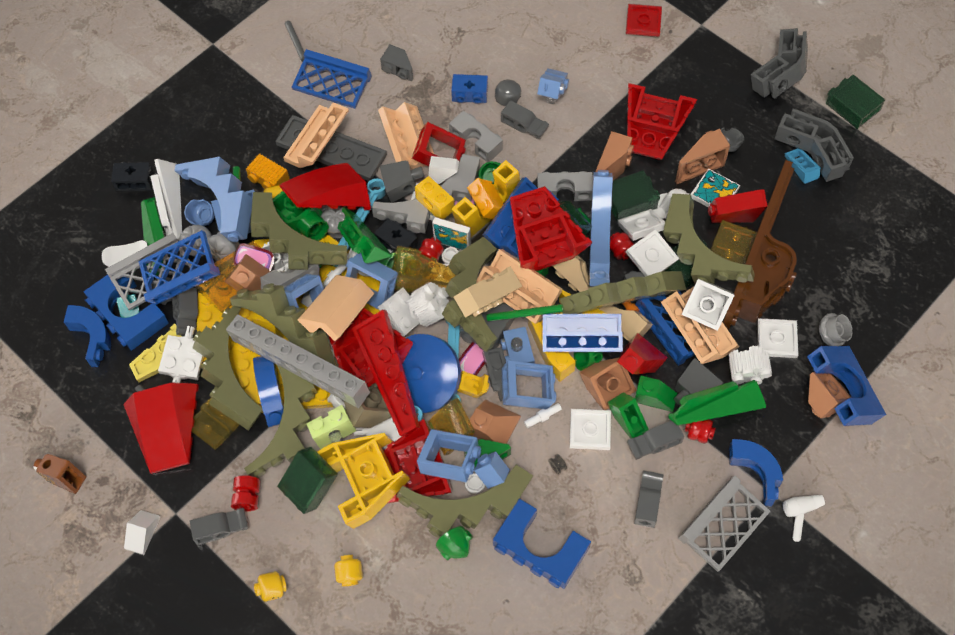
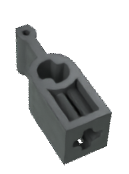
M511 100L501 111V122L519 132H528L538 139L549 127V123L536 118L532 111Z
M191 288L172 297L173 318L176 320V335L185 336L187 326L195 328L193 337L197 333V288Z
M669 421L646 431L643 435L627 440V443L637 460L648 454H656L681 444L684 434L679 425Z
M643 470L634 524L655 528L664 474Z
M244 508L189 520L193 541L196 545L222 539L231 533L248 529Z

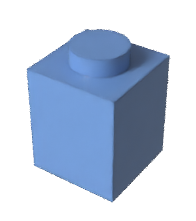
M497 452L482 455L478 459L474 471L485 486L489 489L504 483L510 469Z

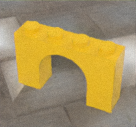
M507 160L492 172L495 190H497L504 203L520 182L519 171ZM466 197L451 209L455 223L470 227L471 238L491 220L490 218H483L477 206Z

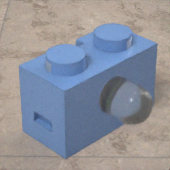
M548 68L545 74L540 77L537 94L546 96V101L549 104H554L560 95L564 94L565 89L567 90L568 73Z
M526 327L503 331V339H500L502 349L506 350V362L517 361L535 364Z

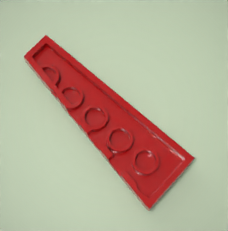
M381 310L353 327L352 330L400 436H405L419 428L420 425L387 310Z

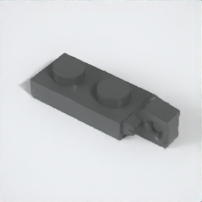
M502 347L494 348L487 352L483 350L482 354L493 392L498 391L501 402L503 401L502 367L506 364Z

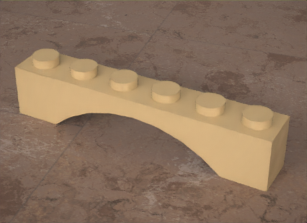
M577 255L571 260L553 265L556 269L555 273L562 279L566 278L569 281L568 285L573 290L582 292L594 287L590 286L586 262ZM613 305L599 308V310L607 314H621L623 337L629 342L637 333L643 337L653 325L638 311L623 310Z

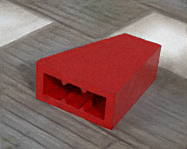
M761 189L715 198L708 207V214L711 216L712 223L754 222L768 207L765 190Z
M637 333L625 346L617 362L631 374L654 373L668 357Z

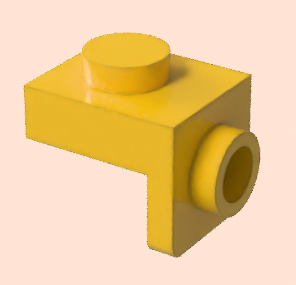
M462 371L457 391L474 398H479L488 391L489 376L484 374L482 377H478Z

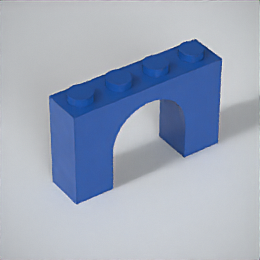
M108 275L84 291L87 299H85L86 303L91 309L95 307L98 310L95 313L102 322L104 320L108 322L106 326L112 334L116 332L119 336L117 340L123 347L127 345L131 351L169 324L162 311L153 303L132 317L121 318L115 316L113 309L117 298L121 296ZM122 277L116 281L119 286L127 287L130 278ZM134 280L132 281V284H131V287H130V288H132V289H134L135 287H137V285L135 284Z
M821 346L807 356L816 374H833L848 388L851 398H848L834 408L843 426L872 425L887 415L850 346Z
M519 499L493 538L494 549L502 555L507 554L511 556L516 564L529 567L534 575L547 578L552 586L565 589L588 552L591 541L572 531L563 548L556 555L546 558L533 555L526 548L523 538L537 516V509Z

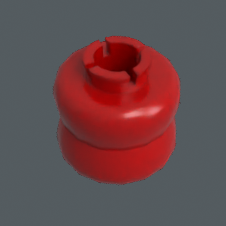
M620 232L613 234L610 237V250L613 252L616 259L623 258V260L630 258L626 250L633 246L634 243L630 240L628 234Z
M434 237L424 239L417 251V256L420 258L419 261L424 265L426 263L427 266L437 264L439 256L444 251L441 241L435 240Z
M708 419L688 423L685 432H688L687 437L690 440H697L706 444L708 439H713L716 428L712 427L713 422Z

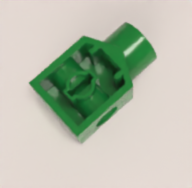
M284 191L272 199L280 218L293 230L316 241H320L325 237L329 226L321 217L322 211L320 208L297 207Z

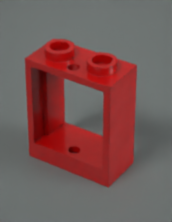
M427 122L420 131L411 159L429 167L431 156L439 157L426 151L429 138L433 137L456 148L453 159H457L460 162V157H462L466 150L464 147L466 140Z

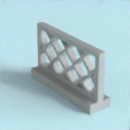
M174 233L105 269L129 310L146 302L145 297H142V295L147 293L144 292V280L142 277L134 276L136 269L140 268L138 261L177 243L178 240ZM180 247V249H179L180 255H179V256H180V257H183V255H184L185 252H184V250L182 249V247ZM166 254V255L163 257V259H162V260H164V261H163V264H165V265H166V262L169 261V259H170V258L168 257L169 254ZM179 258L174 260V262L177 263L175 268L176 270L181 262V259ZM152 262L148 266L146 265L148 272L153 269L151 266ZM188 262L185 263V265H188L189 268H190L191 265H192V264H190V263H188ZM162 266L161 269L158 268L157 272H160V278L164 272V266ZM169 271L168 274L173 275L174 277L176 272ZM122 277L130 278L127 287L119 286L116 280ZM133 279L143 281L140 290L130 288ZM158 279L157 281H154V280H153V281H152V284H156V287H157V285H158V283H159L160 280H159V279ZM129 291L139 294L138 299L131 304L127 300Z
M736 476L732 477L678 537L682 543H687L717 572L722 569L770 512L767 507L740 484L741 480ZM738 490L745 496V503H735L734 494ZM750 506H756L763 512L760 517L751 518ZM732 507L733 518H722V508ZM736 507H746L747 518H737ZM711 521H719L720 533L709 532V523ZM723 521H733L734 532L724 533ZM737 521H747L748 531L738 532ZM698 536H706L707 548H700L693 541ZM710 536H720L721 547L711 548ZM724 536H735V546L725 547ZM711 551H722L723 560L719 564L712 559Z

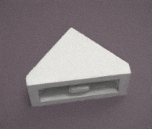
M431 156L429 177L437 184L442 183L458 172L459 161L452 158Z
M140 510L127 522L124 549L144 555L160 520V516Z

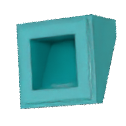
M135 294L128 295L127 300L131 304L137 300ZM121 297L117 298L121 318L132 317L140 312L139 306L129 310Z

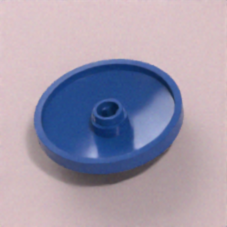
M428 334L408 336L406 339L411 340L413 345L402 365L413 404L419 407L422 413L437 411L446 406L458 390L461 378L458 357L452 347L439 337Z

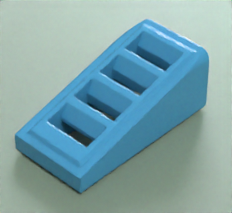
M797 148L785 153V158L793 162L792 168H795L794 171L805 184L820 177L821 167L802 149Z

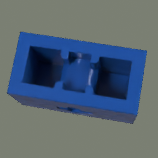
M453 74L452 102L487 103L488 75Z

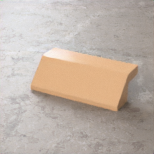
M406 102L397 110L382 106L378 111L395 161L406 160L412 169L426 166L411 159L420 131L424 127L418 107ZM428 141L426 151L434 154L430 141Z
M332 103L330 108L319 105L283 157L284 161L299 168L313 165L349 112V109L336 103Z
M499 249L491 266L483 267L476 280V283L484 279L487 280L492 278V275L500 273L511 266L522 287L502 300L514 310L554 305L563 290L535 270L521 268L520 261L503 249ZM543 315L527 316L526 318L537 324L543 318Z
M336 275L298 318V321L309 332H315L321 327L336 341L374 295V292L361 279Z
M693 286L682 295L676 291L661 303L700 363L705 364L724 358L730 352L739 348V345L723 321L717 331L682 315L694 288Z

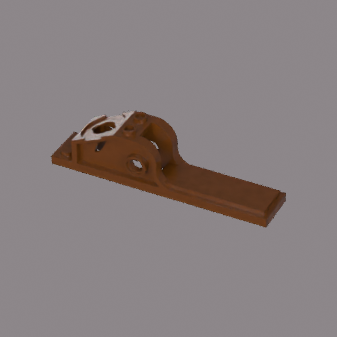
M785 160L745 263L753 267L755 274L754 282L738 281L734 297L723 323L728 330L731 325L735 326L738 317L755 323L772 304L775 305L783 298L785 291H790L797 272H794L797 262L795 251L788 244L776 240L770 234L795 169L791 167L793 163L791 161Z

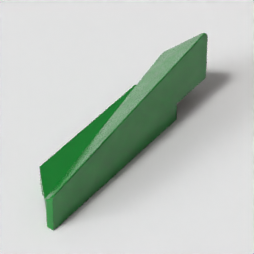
M155 197L141 202L143 236L147 246L166 237Z
M345 207L342 208L345 218L343 222H339L338 229L351 249L358 254L361 252L365 263H372L392 256L354 212Z
M752 380L739 387L737 383L732 381L683 396L679 401L681 406L676 412L670 413L668 418L676 425H683L766 408V403L756 380Z

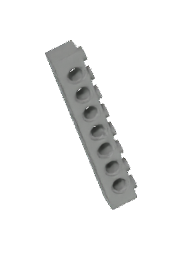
M238 314L226 329L234 342L358 409L370 393L365 381Z

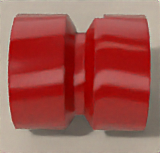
M253 476L235 477L233 481V491L235 493L232 495L231 508L234 510L244 508L245 512L257 510L259 497L256 494L260 491V479Z

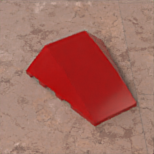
M628 83L627 136L632 137L631 145H634L632 153L662 160L698 99L680 95L679 101L646 94V87Z
M348 163L316 169L280 184V188L297 207L322 208V205H328L331 209H338V206H347L348 209L356 210V207H363L364 210L371 209L366 181Z
M545 186L510 197L521 268L538 271L571 260L592 244L589 237L582 233V229L570 219V215L560 207V203Z
M363 307L336 341L329 335L328 337L338 367L365 381L367 387H370L376 382L352 330L353 327L374 315ZM394 329L395 341L403 364L413 342L408 338H404L401 333Z
M167 383L135 392L123 404L151 474L190 464L192 428H194L195 420L193 415L197 404L195 398L196 392H198V384Z
M424 418L419 421V428L400 437L395 442H391L383 450L394 475L403 471L410 477V480L404 485L406 488L427 497L452 493L450 479L420 474L417 459L430 433ZM439 450L434 462L444 463ZM398 492L388 503L399 502V498L396 497Z

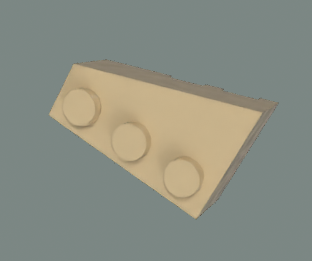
M510 266L502 272L492 275V278L484 279L454 296V299L465 318L472 314L476 317L502 304L503 298L521 288L522 285Z

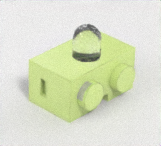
M343 405L327 412L328 416L325 418L320 416L306 423L313 440L320 449L331 443L343 441L344 437L356 432V428L353 427Z

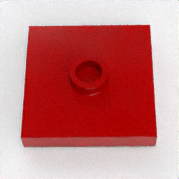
M628 4L626 34L660 37L662 6Z

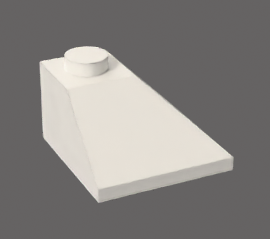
M698 279L682 315L718 331L732 302L734 293Z

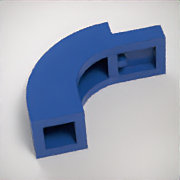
M68 305L64 323L69 331H82L90 334V342L85 359L91 367H99L100 361L104 357L103 350L111 349L110 334L95 312L82 306Z
M262 356L253 358V366L263 414H265L268 427L279 425L284 405L280 393L276 365Z
M732 439L729 446V464L732 466H745L754 470L762 480L763 505L772 506L775 500H778V487L783 482L780 465L775 457L761 445L747 440Z

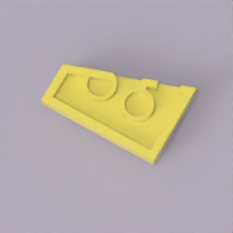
M173 324L170 327L171 330L164 336L161 335L150 349L144 350L129 364L138 383L159 373L158 369L168 335L182 337L181 335H176V324Z

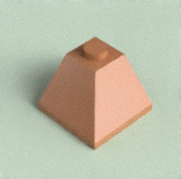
M245 254L224 282L237 291L241 289H248L249 291L261 290L260 277L271 271Z
M619 357L594 363L579 372L586 389L603 410L609 409L610 407L607 402L624 392L631 395L637 391L628 370L617 362Z
M815 372L810 374L808 403L811 405V409L816 416L820 418L830 417L836 413L835 407L851 398L833 374H816Z
M484 400L471 416L467 424V433L478 439L507 444L521 416L488 400Z

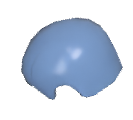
M193 199L185 206V218L192 225L207 226L214 220L215 214L212 204L204 199Z

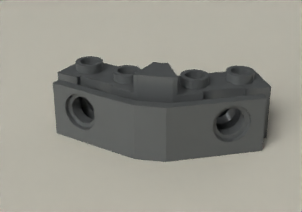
M798 28L780 29L778 55L751 74L752 89L763 97L772 93V97L775 99L803 78L807 72V31H803V35H799Z
M792 109L791 115L784 114L778 126L775 140L805 150L811 154L815 163L821 167L820 172L826 182L843 177L844 172L849 170L854 157L838 129L826 120L796 109Z

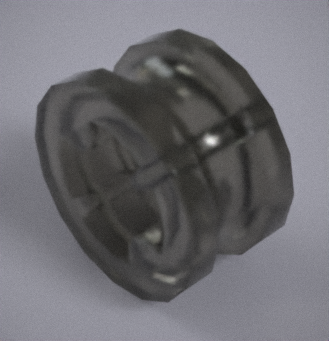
M556 454L554 459L550 458L548 460L550 466L558 475L561 474V470L567 469L565 461L559 454Z

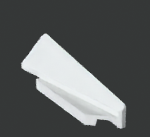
M155 159L158 174L152 175L151 181L162 226H164L166 236L174 233L177 240H179L182 233L180 175L174 171L176 163Z

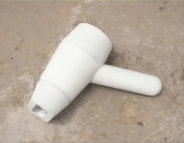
M822 495L800 496L783 501V511L786 516L795 517L792 537L795 542L801 540L804 514L825 505Z

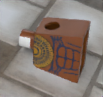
M46 454L43 459H37L34 463L36 472L47 482L74 494H77L86 479V476L70 461L50 454Z

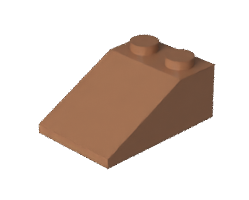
M720 129L704 134L679 161L675 180L676 184L705 174L708 169L713 171L725 166L730 144Z
M611 131L596 172L598 170H608L613 175V181L624 173L626 166H630L633 157L631 156L634 145H631L632 137Z

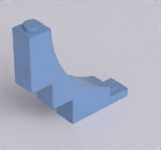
M221 157L176 164L174 171L183 179H191L197 185L207 187L214 192L221 210L220 233L231 242L247 239L253 198L246 192L240 191L242 182L233 174H229L230 165Z
M608 170L593 172L590 228L592 244L590 245L589 254L590 286L610 283V219L613 175Z

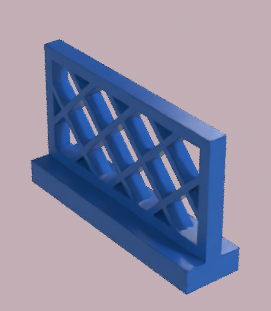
M306 49L303 63L291 88L295 91L356 109L367 82H370L372 75L367 67ZM307 64L314 66L316 69L307 74L305 72ZM328 70L331 75L322 78L320 72ZM318 74L320 80L310 83L309 77ZM344 75L347 79L337 83L335 77ZM307 79L309 85L304 87L298 86L300 81ZM334 79L336 84L326 88L324 82ZM357 79L362 81L360 86L353 88L352 81ZM321 83L323 84L324 90L314 91L313 87ZM349 83L351 90L342 93L340 87ZM338 88L339 95L335 97L329 95L330 91ZM352 93L355 95L353 103L346 101L344 97Z
M203 230L138 261L147 292L144 294L145 301L156 305L220 275L219 267H216L214 264L206 233ZM201 238L202 243L199 250L193 248L195 241ZM186 246L187 249L183 257L178 256L177 253L180 247ZM191 250L197 251L193 262L187 260ZM170 254L167 265L162 264L161 261L164 255ZM202 254L206 255L207 263L200 266L198 262ZM176 257L181 259L177 270L171 268ZM153 261L155 264L150 273L147 271L146 264ZM186 262L192 264L189 272L182 273ZM160 265L165 267L161 278L156 276ZM169 271H175L173 280L167 281L166 278ZM155 277L160 281L157 287L152 289L151 284Z
M666 295L638 299L635 305L639 308V312L653 324L650 329L676 364L679 366L686 359L694 356L695 354L692 350L688 352L685 348L684 342L687 343L683 335L679 336L673 332V327L677 328L674 321H667L662 317V313L668 314L666 309L663 308L662 303L659 307L653 305L650 301L656 299L662 302L667 298L665 297Z

